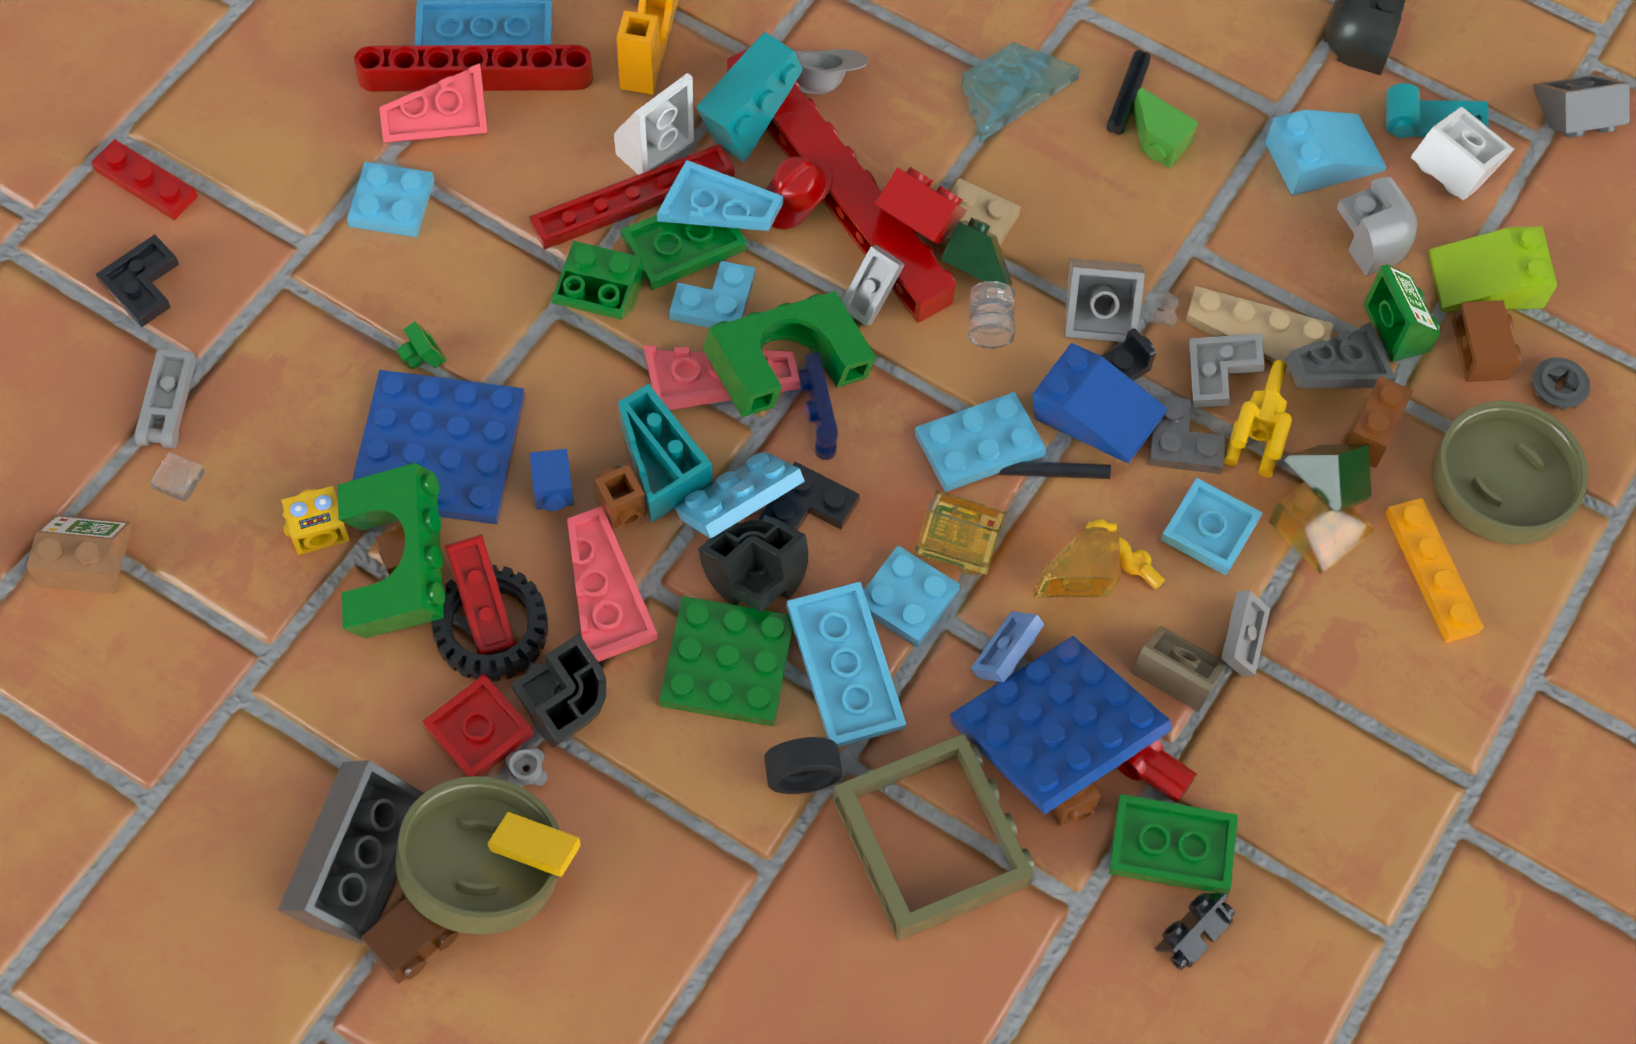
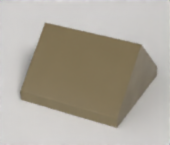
M1160 626L1142 648L1132 674L1200 712L1226 668L1227 663Z

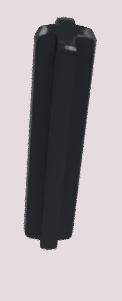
M1136 50L1133 53L1108 120L1107 130L1110 133L1114 132L1117 135H1121L1125 131L1137 92L1141 88L1150 64L1151 55L1148 52Z

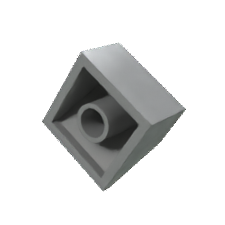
M1070 258L1066 290L1065 337L1124 342L1129 330L1135 328L1138 331L1145 272L1141 264Z

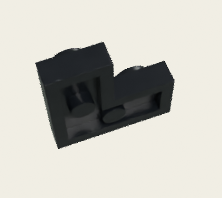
M154 234L95 275L99 283L142 328L171 308L168 299L156 288L153 282L178 266L179 263L177 257Z
M794 462L793 466L800 469L805 482L767 504L758 520H763L764 515L798 530L810 513L842 529L858 504L860 494Z

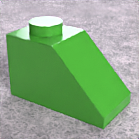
M1142 87L1138 90L1132 114L1141 151L1152 160L1171 168L1192 143L1198 121Z

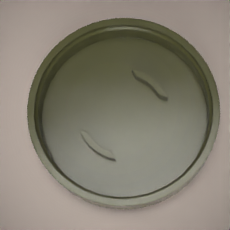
M1491 401L1466 410L1449 426L1436 449L1433 459L1432 473L1435 489L1447 511L1456 521L1471 532L1499 543L1529 544L1552 536L1568 522L1585 496L1588 485L1586 458L1574 435L1564 424L1549 413L1521 402Z
M485 776L452 779L425 792L413 803L402 821L395 856L399 884L410 903L432 922L447 929L467 934L500 933L516 928L533 918L551 898L558 876L491 852L488 841L507 812L560 830L554 816L543 802L526 789L514 783Z

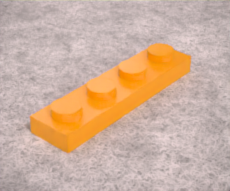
M1423 498L1388 507L1385 515L1445 643L1479 634L1484 626Z

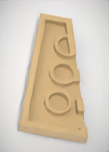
M1197 286L1194 288L1185 320L1186 323L1213 337L1262 333L1264 358L1271 362L1281 360L1285 363V359L1292 350L1320 340L1329 341L1334 324ZM1287 365L1285 373L1289 375L1291 372Z

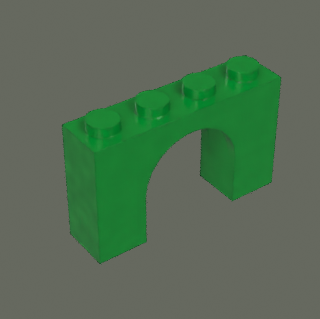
M836 291L823 295L814 294L805 300L792 304L783 303L774 309L761 313L752 312L743 318L730 322H718L709 327L703 346L704 353L741 417L774 408L782 388L763 355L761 347L767 343L777 340H789L806 346L819 358L836 388L867 379L876 359L875 354Z
M412 463L338 484L339 521L358 530L400 521L405 532V549L402 559L387 578L372 585L341 592L343 630L363 638H369L443 619L445 592L442 587L441 567L443 565V555L440 550L439 535L441 518L438 514L437 497L440 487L436 474L417 463Z

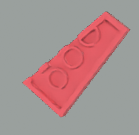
M644 345L651 387L669 410L732 400L704 352H690V347H675L674 351L657 350V346ZM762 350L764 357L782 386L780 392L800 389V378L793 352Z
M603 506L567 518L582 639L596 660L600 662L658 640L657 631Z

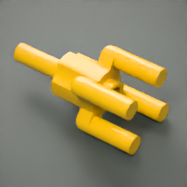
M1273 361L1265 390L1254 391L1250 401L1243 403L1238 420L1234 423L1225 452L1224 463L1226 465L1236 466L1238 464L1241 450L1245 448L1248 436L1257 441H1265L1267 443L1258 471L1259 475L1266 478L1273 476L1276 462L1282 457L1292 422L1291 415L1285 412L1287 401L1279 393L1287 368V364L1284 361Z

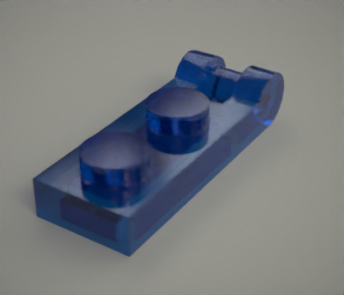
M819 352L806 354L804 369L799 370L800 386L802 391H808L810 400L806 401L807 416L809 422H815L817 427L815 454L822 460H829L835 456L837 451L838 429Z

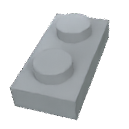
M878 245L871 246L842 299L849 314L866 326L872 325L905 264Z
M1250 590L1236 593L1221 657L1223 661L1242 677L1256 675L1270 608Z

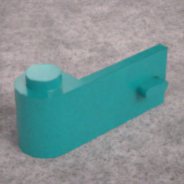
M1408 83L1393 85L1385 93L1386 130L1398 138L1426 137L1433 126L1460 107H1463L1489 128L1488 101L1420 100V90L1417 86Z

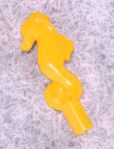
M1105 519L1088 522V525H1086L1087 537H1091L1093 543L1097 546L1099 559L1114 560V556L1119 557L1125 572L1130 575H1140L1154 590L1158 589L1165 582V579L1151 566V555L1147 551L1138 549L1132 552L1126 540L1108 533L1117 530L1116 523H1107Z

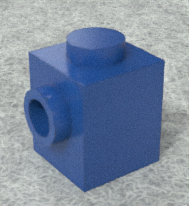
M567 448L530 453L533 490L537 510L557 511L566 506L574 505Z

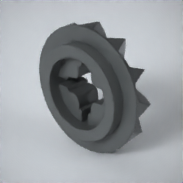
M1555 357L1542 361L1535 368L1530 385L1535 387V397L1544 399L1546 407L1550 405L1558 406L1560 411L1568 407L1576 409L1586 400L1590 392V381L1586 372L1578 364L1565 358ZM1565 377L1564 387L1561 391H1556L1554 388L1556 382Z

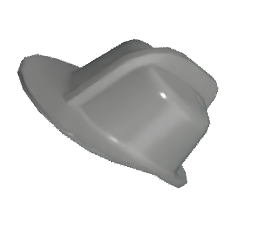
M854 50L795 51L803 69L797 79L802 93H829L841 84L846 71L860 69L868 63L866 55Z

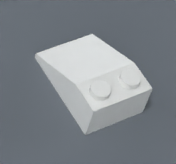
M685 74L635 111L614 133L615 154L638 175L660 167L694 141L693 80L690 74Z

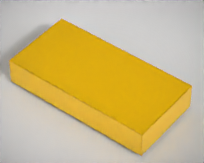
M507 812L488 841L491 852L559 877L563 876L581 846L580 839L577 836Z

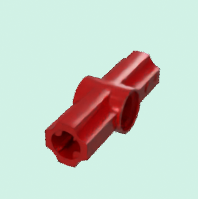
M1156 740L1116 767L1123 775L1132 780H1144L1175 803L1181 800L1197 776L1196 772L1165 752L1159 740Z

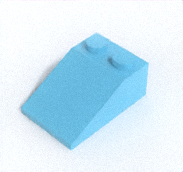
M1301 110L1273 118L1265 140V144L1292 196L1384 172L1387 168L1359 114Z

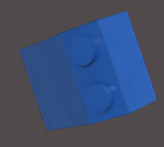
M1074 343L1068 346L1032 393L1035 420L1128 464L1167 412V407L1104 357Z

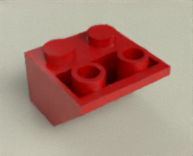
M897 167L875 202V205L931 241L940 244L967 212L966 209L960 206L963 199L940 185L937 190H934L930 187L933 180L912 167H909L907 172Z

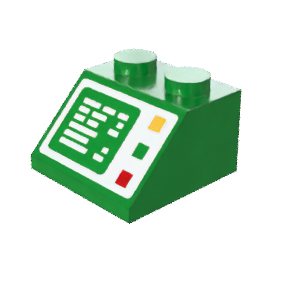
M1389 264L1382 265L1363 305L1391 362L1431 352L1440 335V328L1437 319L1431 316L1425 304L1422 290L1416 287L1411 275Z

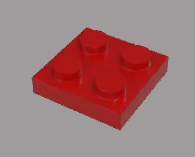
M485 674L422 721L424 729L466 777L484 775L507 757L509 753L516 750L534 735L533 728Z

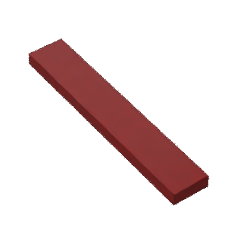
M717 144L529 216L530 224L545 250L662 205L686 160L731 177L735 176V169L721 144Z

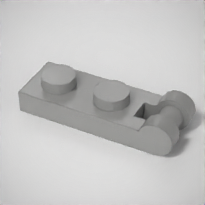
M157 349L135 431V442L137 445L150 446L151 443H160L163 448L174 449L177 447L179 427L197 361L194 352ZM163 421V429L153 428L154 422Z

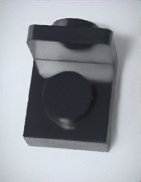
M1133 328L1127 332L1123 343L1108 351L1102 357L1131 380L1135 381L1151 370L1156 352L1152 342Z

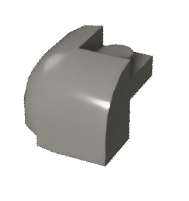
M1391 177L1375 179L1372 181L1370 188L1341 199L1338 203L1337 210L1355 234L1348 251L1366 277L1377 273L1382 265L1389 264L1394 266L1406 258L1417 237L1418 219L1412 205Z

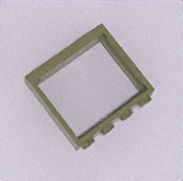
M965 734L834 786L832 800L897 941L1026 888L1030 885L1034 874L1035 864L1032 856L1026 848L1021 849L1015 837L1018 834L1016 824L1009 813H1003L998 803V800H1000L999 790L992 778H986L981 768L983 760L980 751L975 744H969ZM957 757L1012 870L910 913L857 797Z

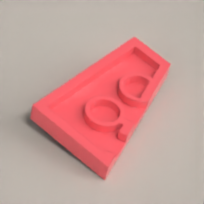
M480 63L452 77L449 76L440 80L438 83L425 89L415 91L379 107L384 144L488 134Z

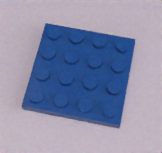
M379 370L352 480L417 463L436 474L440 487L439 494L437 495L438 514L440 517L498 524L525 398L524 388Z
M1071 636L1010 675L1004 683L999 682L950 714L952 725L961 734H965L967 740L975 744L979 751L1044 815L1172 731L1171 721L1167 716L1075 636Z

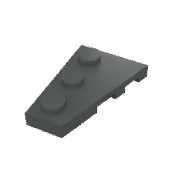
M1371 322L1362 325L1359 330L1350 333L1347 330L1339 333L1336 338L1329 341L1320 340L1294 349L1285 359L1297 388H1373L1379 375L1393 382L1396 379Z

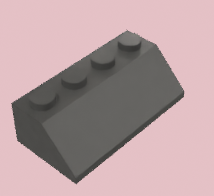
M370 760L342 762L278 910L311 928L363 944L361 937L378 923L397 877L395 856L402 821L413 803L424 793Z

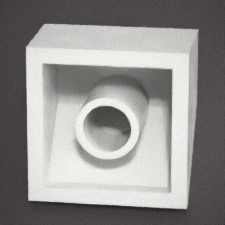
M1460 107L1432 127L1410 158L1418 163L1423 172L1439 180L1450 194L1458 196L1464 201L1480 188L1508 158L1514 148L1467 110Z

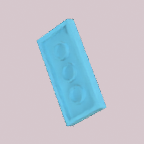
M861 581L787 601L786 607L827 739L833 740L838 744V747L905 729L906 721Z

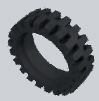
M492 565L500 593L516 598L526 609L528 616L527 629L520 642L507 651L493 655L473 654L464 649L454 638L452 631L454 615L462 605L456 582L452 579L445 584L444 618L431 621L439 653L444 661H447L450 668L454 671L458 669L460 674L468 679L470 675H473L475 680L485 674L491 678L492 682L500 681L501 675L506 674L507 678L510 679L516 676V670L520 669L524 672L529 668L530 660L535 662L538 659L540 648L544 649L546 644L548 618L541 593H538L537 587L532 581H527L526 575L521 572L515 575L512 568L506 566L503 567L502 571H498L497 565Z

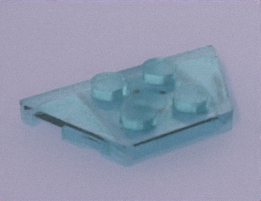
M1012 42L963 73L961 84L964 94L969 100L968 108L970 115L974 117L977 139L981 142L1079 79L1080 69L1059 59Z

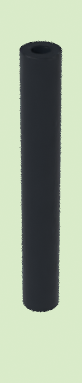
M1024 461L1001 469L999 475L1110 479L1111 465Z

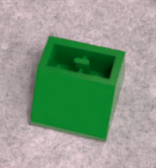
M573 241L555 288L552 303L622 320L634 309L644 281L642 257Z

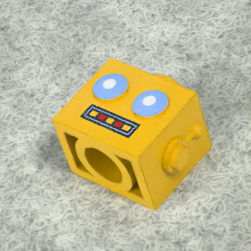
M334 485L318 490L307 489L296 496L281 500L284 509L282 516L286 520L283 529L285 535L292 539L298 555L350 541L345 523L339 521L338 497Z

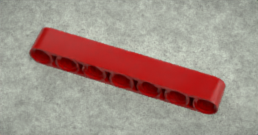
M582 45L365 46L360 48L354 55L359 84L363 89L372 92L420 91L449 76L452 77L466 71L468 68L479 63L481 66L483 91L583 90L589 87L593 80L591 53Z

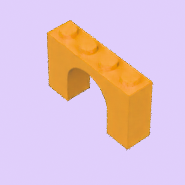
M639 0L638 12L624 10L616 37L621 90L654 95L678 0Z

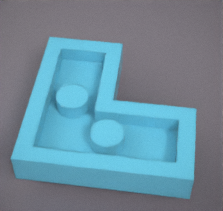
M720 261L712 290L678 283L669 311V320L709 328L721 321L730 322L743 318L755 277V267Z

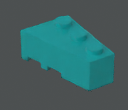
M765 31L696 106L715 144H721L724 150L743 163L749 157L803 71L795 51Z
M649 384L618 402L621 430L638 483L645 494V505L650 522L652 523L675 509V506L684 502L688 494L697 490H704L712 485V463Z

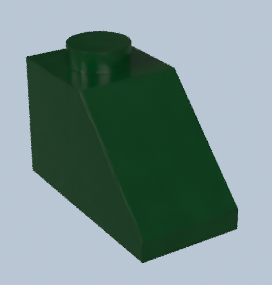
M971 217L969 222L966 220L959 221L941 260L1002 291L1009 290L1012 281L997 236L988 232L990 226Z

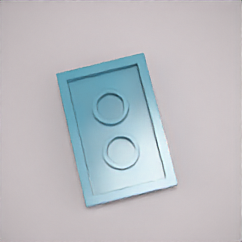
M1015 392L915 427V437L945 492L1000 473L1001 469L1012 464L1024 461L1030 462L1044 457L1046 453L1043 441Z
M768 452L758 453L750 457L746 464L739 469L723 473L717 477L715 483L704 490H697L688 494L684 502L675 506V510L680 520L711 539L805 482L799 468Z

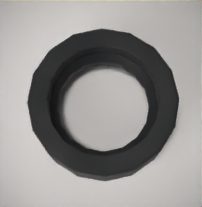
M823 737L793 739L770 748L764 754L768 787L774 792L783 794L814 792L827 788L842 778L838 744L831 739Z

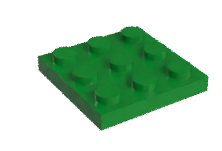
M682 596L660 694L659 707L774 727L793 633L789 614L766 610L759 612L754 608Z

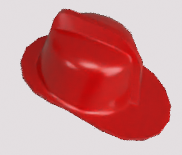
M807 154L788 158L778 166L773 180L765 189L783 196V205L772 224L774 228L787 230L796 227L825 198L833 182L832 170L825 160L819 156Z

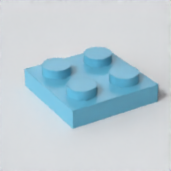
M364 162L347 217L349 227L418 238L434 184L433 172Z
M1196 477L1160 540L1227 576L1260 520L1262 512Z
M897 545L863 591L872 618L918 647L958 594L961 585Z

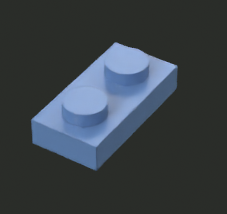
M1011 611L970 669L978 679L1004 683L1014 672L1015 666L1027 649L1033 645L1036 636L1045 624L1037 614Z

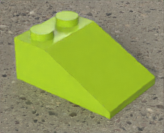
M1543 226L1508 227L1432 248L1428 252L1440 312H1455L1459 309L1462 302L1504 300L1506 310L1542 309L1557 287Z

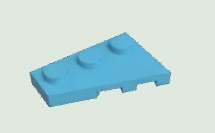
M686 160L657 212V221L769 231L783 205V196Z

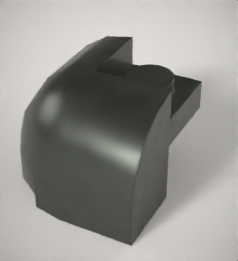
M1334 0L1324 30V42H1327L1329 48L1338 56L1337 61L1353 68L1381 75L1394 43L1406 0Z
M764 515L763 520H750L740 524L737 522L698 548L703 570L713 588L732 605H737L742 601L759 612H762L779 595L789 599L798 589L808 566L809 551L806 535L780 520Z
M577 634L547 653L544 663L512 682L511 688L532 717V723L552 747H555L589 725L600 714L606 700L607 679L601 665L581 636Z

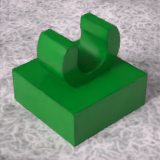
M416 321L403 329L410 341L402 344L396 351L402 361L408 362L412 369L420 366L424 361L434 368L447 361L432 335Z

